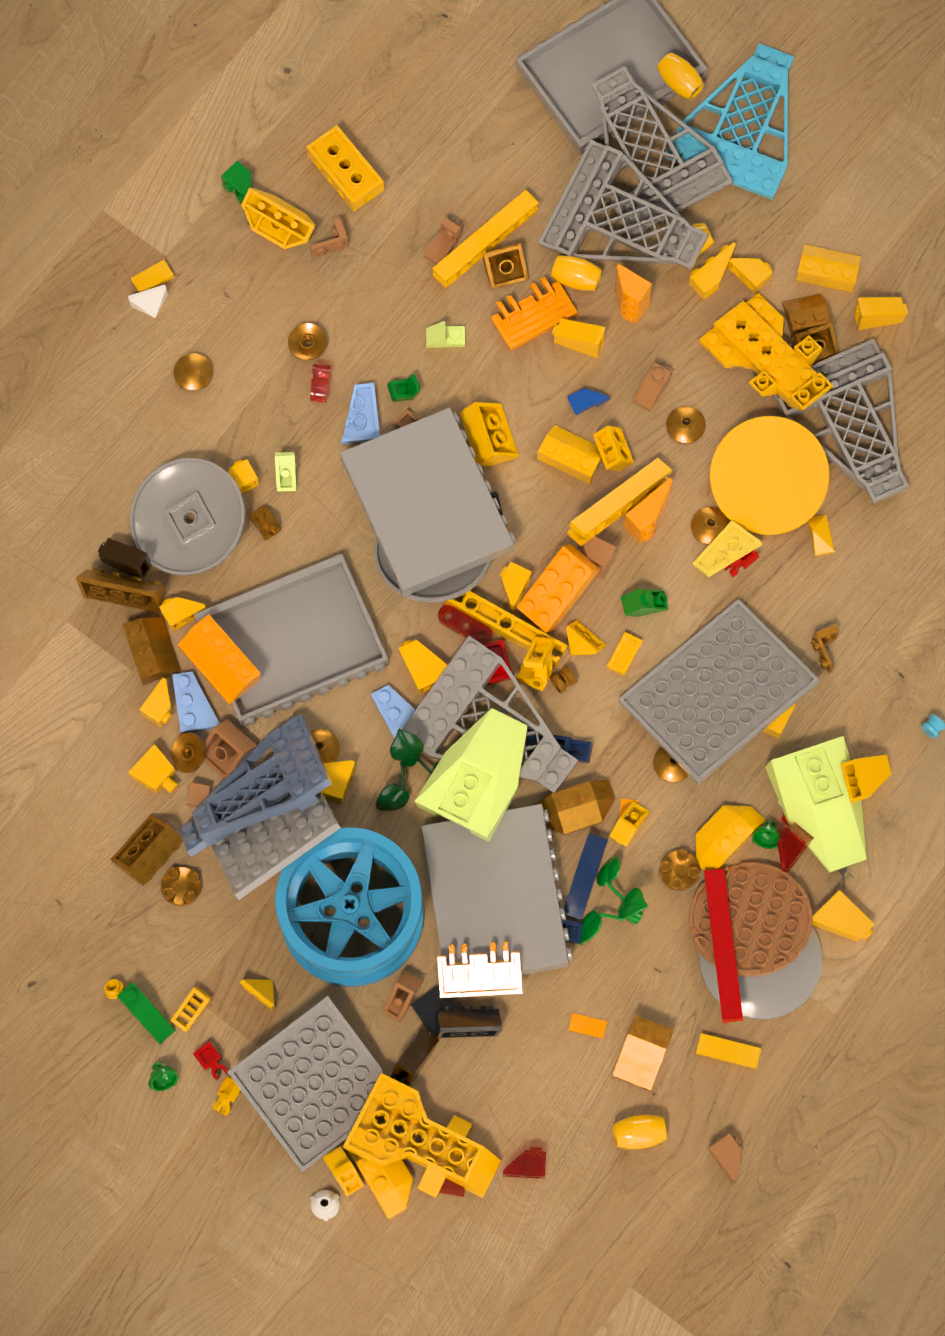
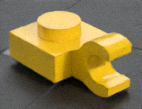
M225 1077L216 1094L219 1098L212 1108L218 1112L220 1111V1114L227 1116L230 1112L229 1103H234L240 1093L239 1087L232 1078Z

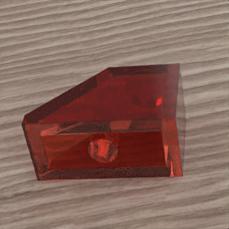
M797 823L789 827L786 825L779 833L781 838L777 842L781 868L784 873L794 867L814 839Z
M530 1147L529 1150H525L503 1170V1177L545 1179L546 1151H542V1148Z

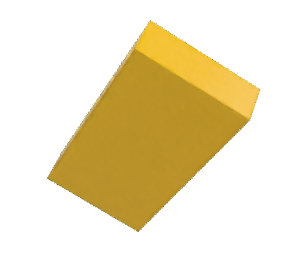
M162 260L132 277L131 281L139 293L162 285L174 278V274L165 260Z
M624 632L607 664V668L625 676L643 640Z

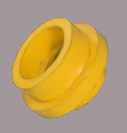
M116 979L109 980L104 986V993L109 999L118 998L117 995L124 990L123 983Z

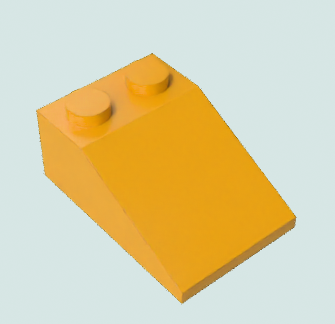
M671 478L666 480L625 515L624 528L639 544L644 540L646 542L654 536L655 529L671 494L673 483Z

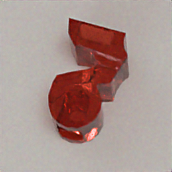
M313 364L310 400L327 403L329 396L328 378H331L332 373L331 366Z

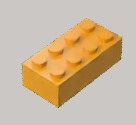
M572 544L564 545L518 604L517 608L544 632L553 631L600 571V568Z

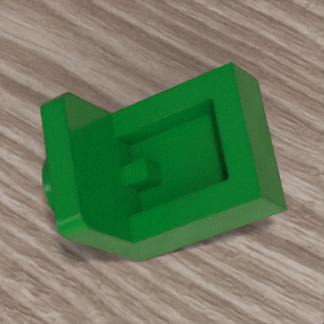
M411 374L407 379L389 381L387 384L392 402L413 400L420 392V383L415 374Z

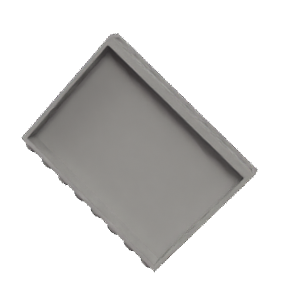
M612 0L607 4H601L596 11L591 14H585L575 24L567 25L563 31L554 33L547 41L536 44L531 51L523 52L516 59V69L580 155L585 152L590 140L597 143L605 140L601 103L591 85L594 82L626 66L633 81L662 105L678 95L664 82L657 70L659 62L667 54L673 53L688 61L696 69L701 79H704L707 74V67L656 0ZM636 107L633 116L641 118L645 115L646 109ZM632 110L626 112L625 114L630 115ZM619 116L616 125L626 127L629 118ZM609 132L608 136L610 137L613 135L612 132Z
M450 408L340 452L341 461L403 597L513 552L514 543H516L512 532L508 533L506 529L508 524L505 516H500L498 512L500 507L497 499H492L490 495L492 490L489 482L483 480L482 475L484 473L481 465L476 464L474 460L476 457L472 447H468L466 443L468 441L467 435L458 426L460 424L459 418L456 413H452Z
M342 554L194 614L197 623L209 614L261 673L260 681L231 703L241 726L244 724L245 726L252 725L261 717L269 718L278 710H288L295 703L300 701L305 703L311 700L314 695L327 694L331 691V688L336 686L344 687L355 678L357 680L363 679L368 676V673L372 671L380 672L389 665L387 655Z
M542 804L506 810L490 842L471 834L469 829L453 821L422 826L441 954L447 955V964H450L449 944H454L456 948V962H463L461 946L464 943H467L469 963V955L475 953H488V962H491L490 942H495L497 945V960H504L502 944L503 941H508L510 961L511 952L520 951L522 975L570 967L569 961L573 960L571 948H567L566 940H569L568 929L563 927V920H566L564 908H560L559 901L563 900L561 888L557 889L556 881H559L558 869L553 867L556 855L555 850L550 849L549 842L553 841L551 829H547L546 822L550 821L547 809L544 810Z

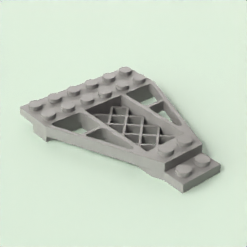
M626 66L591 84L601 103L605 146H610L608 134L612 132L624 155L634 165V162L643 164L641 171L643 175L646 165L656 168L654 178L644 176L650 180V183L678 213L733 183L716 148L643 91L633 81ZM636 107L646 109L644 118L633 116ZM653 108H658L684 130L669 137ZM632 110L630 115L625 114L626 112ZM648 112H650L654 121L647 120ZM619 116L629 118L626 128L616 125ZM632 119L642 122L640 131L629 129ZM645 123L655 126L653 135L643 133ZM658 128L664 138L655 136ZM616 129L625 131L623 140ZM628 132L638 135L636 144L625 142ZM690 134L708 150L683 163L673 142ZM641 136L651 138L649 148L639 146ZM654 140L664 142L662 152L651 149ZM667 144L672 154L665 153ZM625 146L634 148L632 157ZM637 149L647 151L645 161L635 159ZM650 152L660 155L658 165L648 162ZM663 156L673 159L671 168L661 166ZM676 161H677V163L679 164V166H677V167L674 168L675 163H676ZM625 162L622 164L619 171L630 166ZM659 169L668 171L657 177ZM635 173L636 177L640 182L641 178ZM645 184L638 198L670 212V209ZM635 190L629 192V194H634ZM611 195L612 204H615V196ZM622 197L618 198L619 202L625 200ZM631 202L621 206L623 214L634 211ZM635 204L636 209L642 208V206ZM618 207L614 208L617 215L620 216ZM648 210L638 213L640 222L650 219ZM651 211L653 217L660 215ZM635 215L625 218L627 227L637 223ZM663 218L655 221V224L657 225L665 221L666 219ZM649 223L642 226L643 232L652 228L653 224ZM639 227L629 231L631 239L641 234Z
M590 140L538 243L563 256L579 257L587 261L678 264L692 270L709 235L690 226L623 152ZM624 162L641 178L632 195L612 186ZM645 184L670 209V212L638 198ZM614 195L616 203L606 206L604 199ZM618 196L624 198L625 200L619 202ZM631 202L634 211L623 214L621 206ZM635 204L642 206V208L636 209ZM618 207L620 216L610 219L608 211ZM648 210L650 219L640 222L638 213ZM651 211L660 215L653 217ZM605 212L608 220L597 224L595 216ZM635 215L637 223L627 227L625 218ZM665 218L668 226L657 230L655 221ZM622 220L625 228L614 232L612 223ZM652 223L655 231L644 235L642 226ZM606 225H609V226H610V229H611V232H609V231H607V230H605V229H603V228H601V227L606 226ZM639 227L642 236L631 239L629 231ZM592 230L610 239L602 255L577 254L588 231ZM626 232L628 240L618 235ZM666 232L661 241L659 234ZM656 235L659 244L648 247L646 239ZM643 240L646 248L636 244V242ZM620 243L647 255V257L608 255L613 245Z
M874 339L811 366L816 373H821L833 385V388L805 410L792 408L779 395H772L782 417L794 421L792 417L812 408L818 409L827 429L814 434V436L818 439L825 435H831L846 466L821 445L827 459L861 489H865L872 504L909 489V485L900 469V459L898 456L892 368ZM885 377L887 378L889 402L873 408L863 386ZM847 393L858 396L856 404L845 400ZM860 400H861L863 406L858 405V403H859ZM829 402L840 403L839 411L827 408ZM843 405L854 408L852 416L841 413ZM887 408L890 409L892 443L876 414ZM856 409L867 413L865 421L854 417ZM829 414H832V415H835V416H836V419H835L834 424H833V422H832V420H831ZM838 417L849 420L847 428L836 425ZM868 417L872 423L867 422ZM852 422L863 425L860 433L849 430ZM865 426L876 430L873 438L862 434ZM837 430L845 433L843 440ZM877 433H878V435H879V437H880L881 440L875 439L876 436H877ZM847 434L858 437L856 446L845 442ZM860 439L872 442L869 450L858 447ZM874 443L885 447L882 455L871 451ZM846 447L854 450L852 457H850ZM856 451L867 454L865 462L853 459ZM869 455L877 458L867 463Z
M468 636L402 730L411 732L421 739L424 745L422 752L432 759L441 760L443 755L437 753L452 732L455 730L464 735L469 730L465 729L464 719L475 717L477 722L478 716H484L488 712L477 713L475 703L487 701L489 711L491 709V701L501 708L496 709L497 711L503 712L505 715L506 712L509 713L517 721L533 730L532 732H527L526 736L536 735L538 745L526 747L525 743L526 761L522 762L519 778L539 783L552 793L557 792L578 763V760L561 749L503 659ZM500 665L516 686L505 702H501L484 690V687ZM518 692H520L539 721V726H536L509 707V704ZM479 694H481L482 696H484L483 698H478V699H477V697L479 696ZM473 704L474 714L465 715ZM460 721L462 723V728L458 726ZM534 749V751L528 758L527 750Z

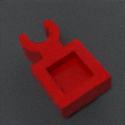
M753 550L726 566L724 570L727 571L733 567L729 573L734 577L738 574L740 567L747 569L760 556Z
M210 1041L193 1053L205 1071L209 1068L212 1069L211 1074L215 1080H219L216 1075L217 1070L222 1069L225 1074L228 1073L224 1065L218 1064L222 1058Z

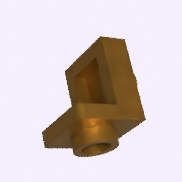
M265 505L248 516L250 521L260 531L264 540H268L281 531L276 518Z

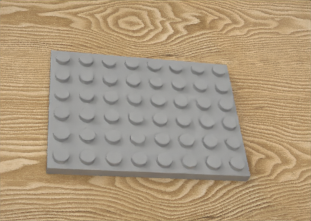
M738 599L622 695L618 702L699 785L818 685L820 680Z

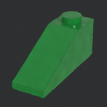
M133 982L117 995L123 1005L160 1045L175 1032L173 1027Z

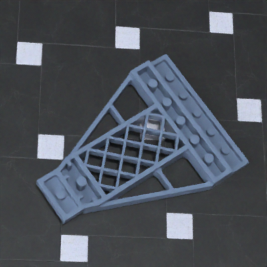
M301 714L291 718L287 723L274 729L192 812L194 820L186 823L179 829L186 851L191 857L207 846L219 842L234 831L298 808L303 812L319 801L317 794L332 783L307 723ZM272 747L274 755L253 769L254 763ZM288 795H291L292 798L289 801L275 805Z

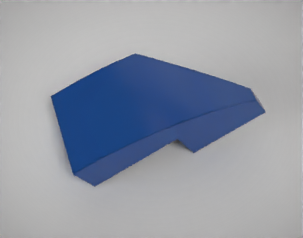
M586 388L567 397L576 415L593 406L598 407L611 400L607 395Z

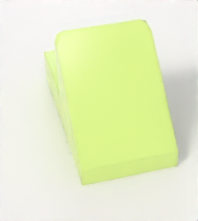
M445 321L426 328V348L465 347V326H445Z
M295 452L275 453L277 492L297 491Z

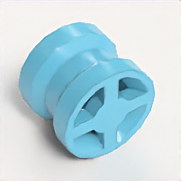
M931 714L928 717L929 720L921 725V729L929 737L936 739L939 736L938 733L945 730V723L938 716Z

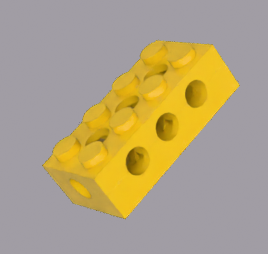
M338 125L306 146L309 159L353 212L384 191V181Z

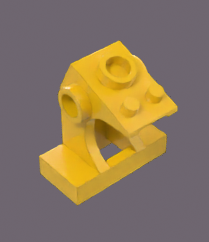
M534 638L523 660L524 666H521L516 680L543 691L553 672L552 650L555 646L554 639Z

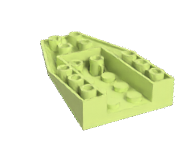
M491 708L445 752L416 798L415 803L417 807L433 815L438 814L469 829L471 834L490 842L518 789L528 726Z
M844 736L773 759L765 766L788 824L829 873L867 859L862 800L850 803L841 768L842 763L851 761Z

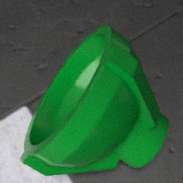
M771 820L765 821L764 825L759 826L754 831L752 842L765 849L779 848L781 846V835L776 828V823Z
M157 1062L152 1066L153 1071L148 1082L150 1089L165 1091L177 1084L178 1074L175 1069L162 1062Z

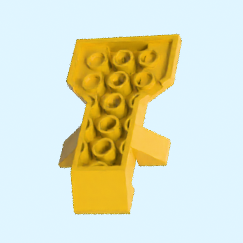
M759 293L746 303L742 301L713 323L714 328L699 339V343L724 368H733L735 366L753 369L758 375L749 381V384L762 397L779 395L792 408L803 411L833 388V385L821 373H816L811 368L822 351V347L808 335L794 346L793 350L783 340L784 317Z
M380 1073L343 1146L344 1149L380 1167L405 1158L425 1167L426 1171L417 1189L434 1198L437 1197L446 1178L465 1187V1190L483 1198L501 1163V1160L484 1146L466 1138L473 1125L472 1123L456 1115L453 1116L447 1128L429 1120L424 1111L419 1092ZM384 1117L385 1124H377L375 1118ZM402 1126L404 1133L397 1134L394 1127ZM420 1135L423 1142L415 1143V1139L412 1137Z

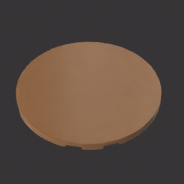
M743 862L739 865L725 867L738 976H764L785 968L805 949L812 931V908L804 888L789 873L769 864ZM703 882L691 902L689 928L693 942L700 954L715 966L706 885Z

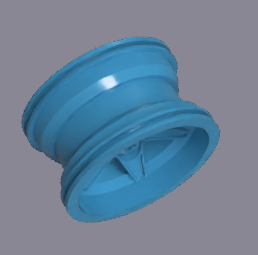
M340 828L282 869L279 876L275 905L284 940L298 964L314 977L330 984L345 987L373 984L399 970L417 947L424 920L422 893L418 874L405 852L385 836L362 828ZM341 858H357L346 882H343L325 864ZM372 862L387 870L399 887L368 890ZM313 875L326 898L298 907L302 888L309 877ZM356 884L363 887L359 893H354L351 890ZM404 902L400 925L390 939L374 914ZM334 908L336 912L333 916H326L325 910ZM361 919H368L370 921L367 927H360L358 923ZM299 923H332L326 952L320 950L309 941ZM354 931L362 934L380 948L373 953L361 957H340Z

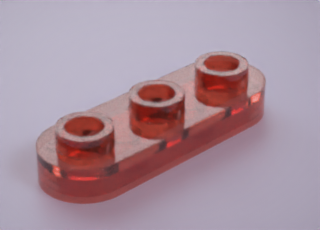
M445 605L438 611V620L443 626L466 639L470 636L482 645L491 642L492 630L487 625L450 605ZM449 614L452 616V618L446 620L444 616ZM467 624L469 628L463 629L461 626ZM485 634L486 638L480 639L479 635Z

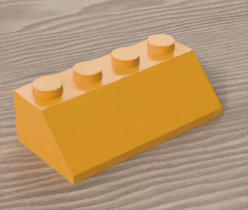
M209 614L195 624L178 644L182 652L229 705L260 681L261 673Z

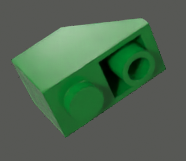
M236 161L221 175L222 187L228 193L232 192L235 194L236 199L242 204L248 189L252 188V176L248 169Z
M636 589L621 597L625 616L640 617L669 610L665 592L661 590Z

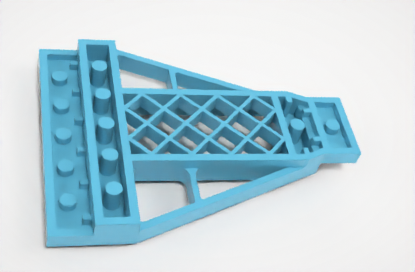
M759 43L754 55L682 122L688 126L704 109L719 114L721 118L713 134L691 126L688 127L716 148L733 180L732 185L773 200L788 166V72L794 61V56ZM737 79L725 108H719L710 104ZM753 83L755 91L747 93L744 86ZM757 84L763 85L765 87L759 89ZM739 89H741L743 95L736 97ZM770 90L773 97L764 100L762 93ZM758 95L761 102L752 105L749 98ZM782 96L784 97L783 132L769 127ZM745 99L748 107L739 109L737 102ZM773 102L771 109L769 111L767 104ZM733 104L736 111L729 113ZM763 106L766 113L757 116L754 109ZM751 111L754 118L745 121L742 114ZM738 115L741 123L732 126L729 118ZM766 119L762 127L760 120ZM726 120L729 127L722 129L724 122ZM756 122L759 130L750 133L747 125ZM679 126L676 134L682 132L684 129H682ZM744 127L746 134L737 137L735 130ZM731 132L734 139L727 141L724 140L722 135ZM690 134L673 142L683 163L708 150ZM765 134L783 139V162L757 152ZM759 135L756 142H754L752 137ZM749 138L752 146L742 147L740 141ZM670 148L667 152L668 154H672Z

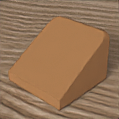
M191 782L187 805L198 807L211 794V787Z

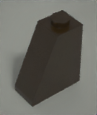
M110 538L107 539L106 543L103 542L98 550V555L102 562L131 577L144 579L152 566L148 553Z
M421 1029L396 1063L391 1078L411 1087L435 1051L439 1039L431 1032Z

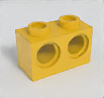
M606 426L593 434L606 470L620 472L634 463L621 428Z

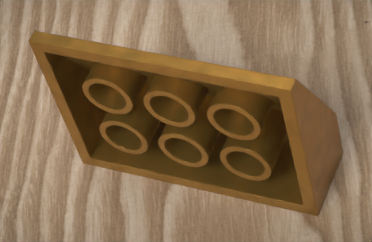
M97 568L92 570L86 569L76 578L84 598L161 613L159 606L164 601L166 590L164 585L158 581L145 582L143 579L134 576L126 578L116 572L107 574Z

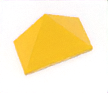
M826 514L812 517L807 524L814 555L834 553Z
M578 620L569 624L566 628L571 655L597 654L607 646Z
M242 979L240 981V985L271 1011H274L273 980Z

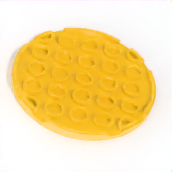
M763 416L739 424L722 439L712 459L710 484L718 507L730 521H734L746 531L755 534L779 535L801 527L819 510L828 490L829 465L821 444L804 426L787 418Z

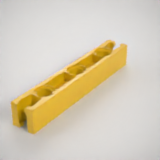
M524 190L432 268L434 272L432 273L433 277L446 289L482 259L483 253L491 251L539 210L537 207L539 202L527 190Z
M659 458L655 459L572 520L569 525L572 529H569L567 534L580 546L584 545L668 480L667 475L671 474L672 469Z
M471 591L461 595L463 597L461 603L454 599L445 601L446 606L527 651L535 637L554 639V649L561 651L562 655H565L567 652L566 644ZM470 602H473L477 605L474 609H469L466 607V605ZM507 621L511 624L509 628L501 627L502 622ZM552 655L553 666L558 667L561 661L560 657Z

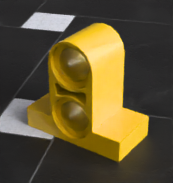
M341 1146L322 1157L346 1197L364 1187L356 1169Z

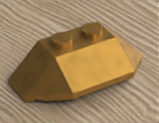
M608 779L596 780L552 793L533 805L542 804L544 810H548L550 820L546 822L548 829L566 835L602 823L615 797Z

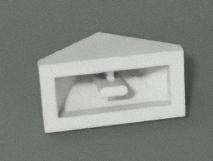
M161 285L130 295L128 299L132 308L156 318L168 293L166 286Z

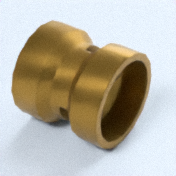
M567 666L561 669L558 675L554 674L550 677L551 683L560 694L566 691L568 686H573L577 683L575 675Z

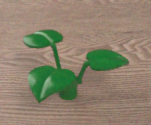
M616 855L606 861L597 874V884L601 887L607 884L623 903L618 908V916L605 913L598 914L597 911L593 910L583 918L579 943L581 946L599 932L602 925L601 918L617 919L621 922L625 919L631 924L636 925L642 918V910L648 908L643 893L639 888L632 889L624 898L612 885L611 881L617 878L620 871V861Z

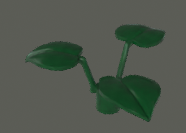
M398 729L396 737L391 744V757L401 761V785L399 787L393 783L386 786L380 792L376 800V808L378 810H398L407 804L409 793L404 789L405 766L412 767L418 761L428 773L432 774L439 763L437 762L432 770L421 760L419 754L423 751V742L411 732Z

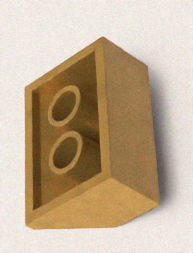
M162 617L139 618L122 624L143 685L181 673Z
M150 815L110 860L134 881L144 886L152 879L158 869L164 866L166 860L173 852L179 849L183 839L169 825Z

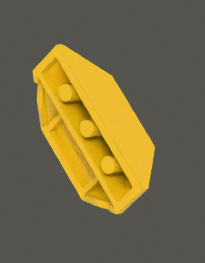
M254 188L248 189L241 204L252 231L283 249L307 243L316 226L306 213L275 195Z
M723 805L696 833V859L700 869L703 871L721 869L753 835L754 831L764 824L766 819L752 806Z
M348 1151L388 1220L407 1208L413 1177L403 1160L380 1167Z

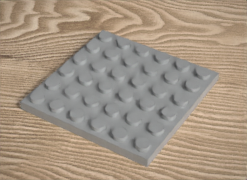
M322 791L317 794L319 801L303 812L299 808L234 831L219 842L211 845L238 900L341 828ZM288 795L275 805L289 801L292 798L291 795Z
M328 996L227 1071L301 1172H304L348 1138L380 1073L386 1075Z

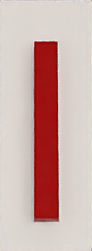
M724 868L705 870L704 877L722 1023L743 1021V1012Z

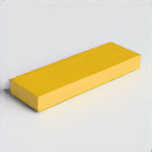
M701 1033L696 1054L757 1069L761 1048Z

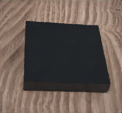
M439 986L411 1004V1007L428 1032L434 1034L435 1037L436 1011L440 1010V1007H452V1010H460V1007H462L456 997L440 998Z

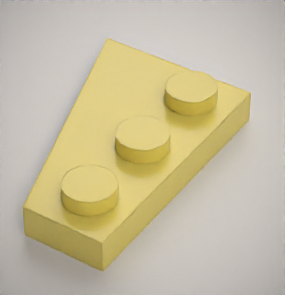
M731 521L693 562V566L707 577H710L760 547L762 542L734 521Z

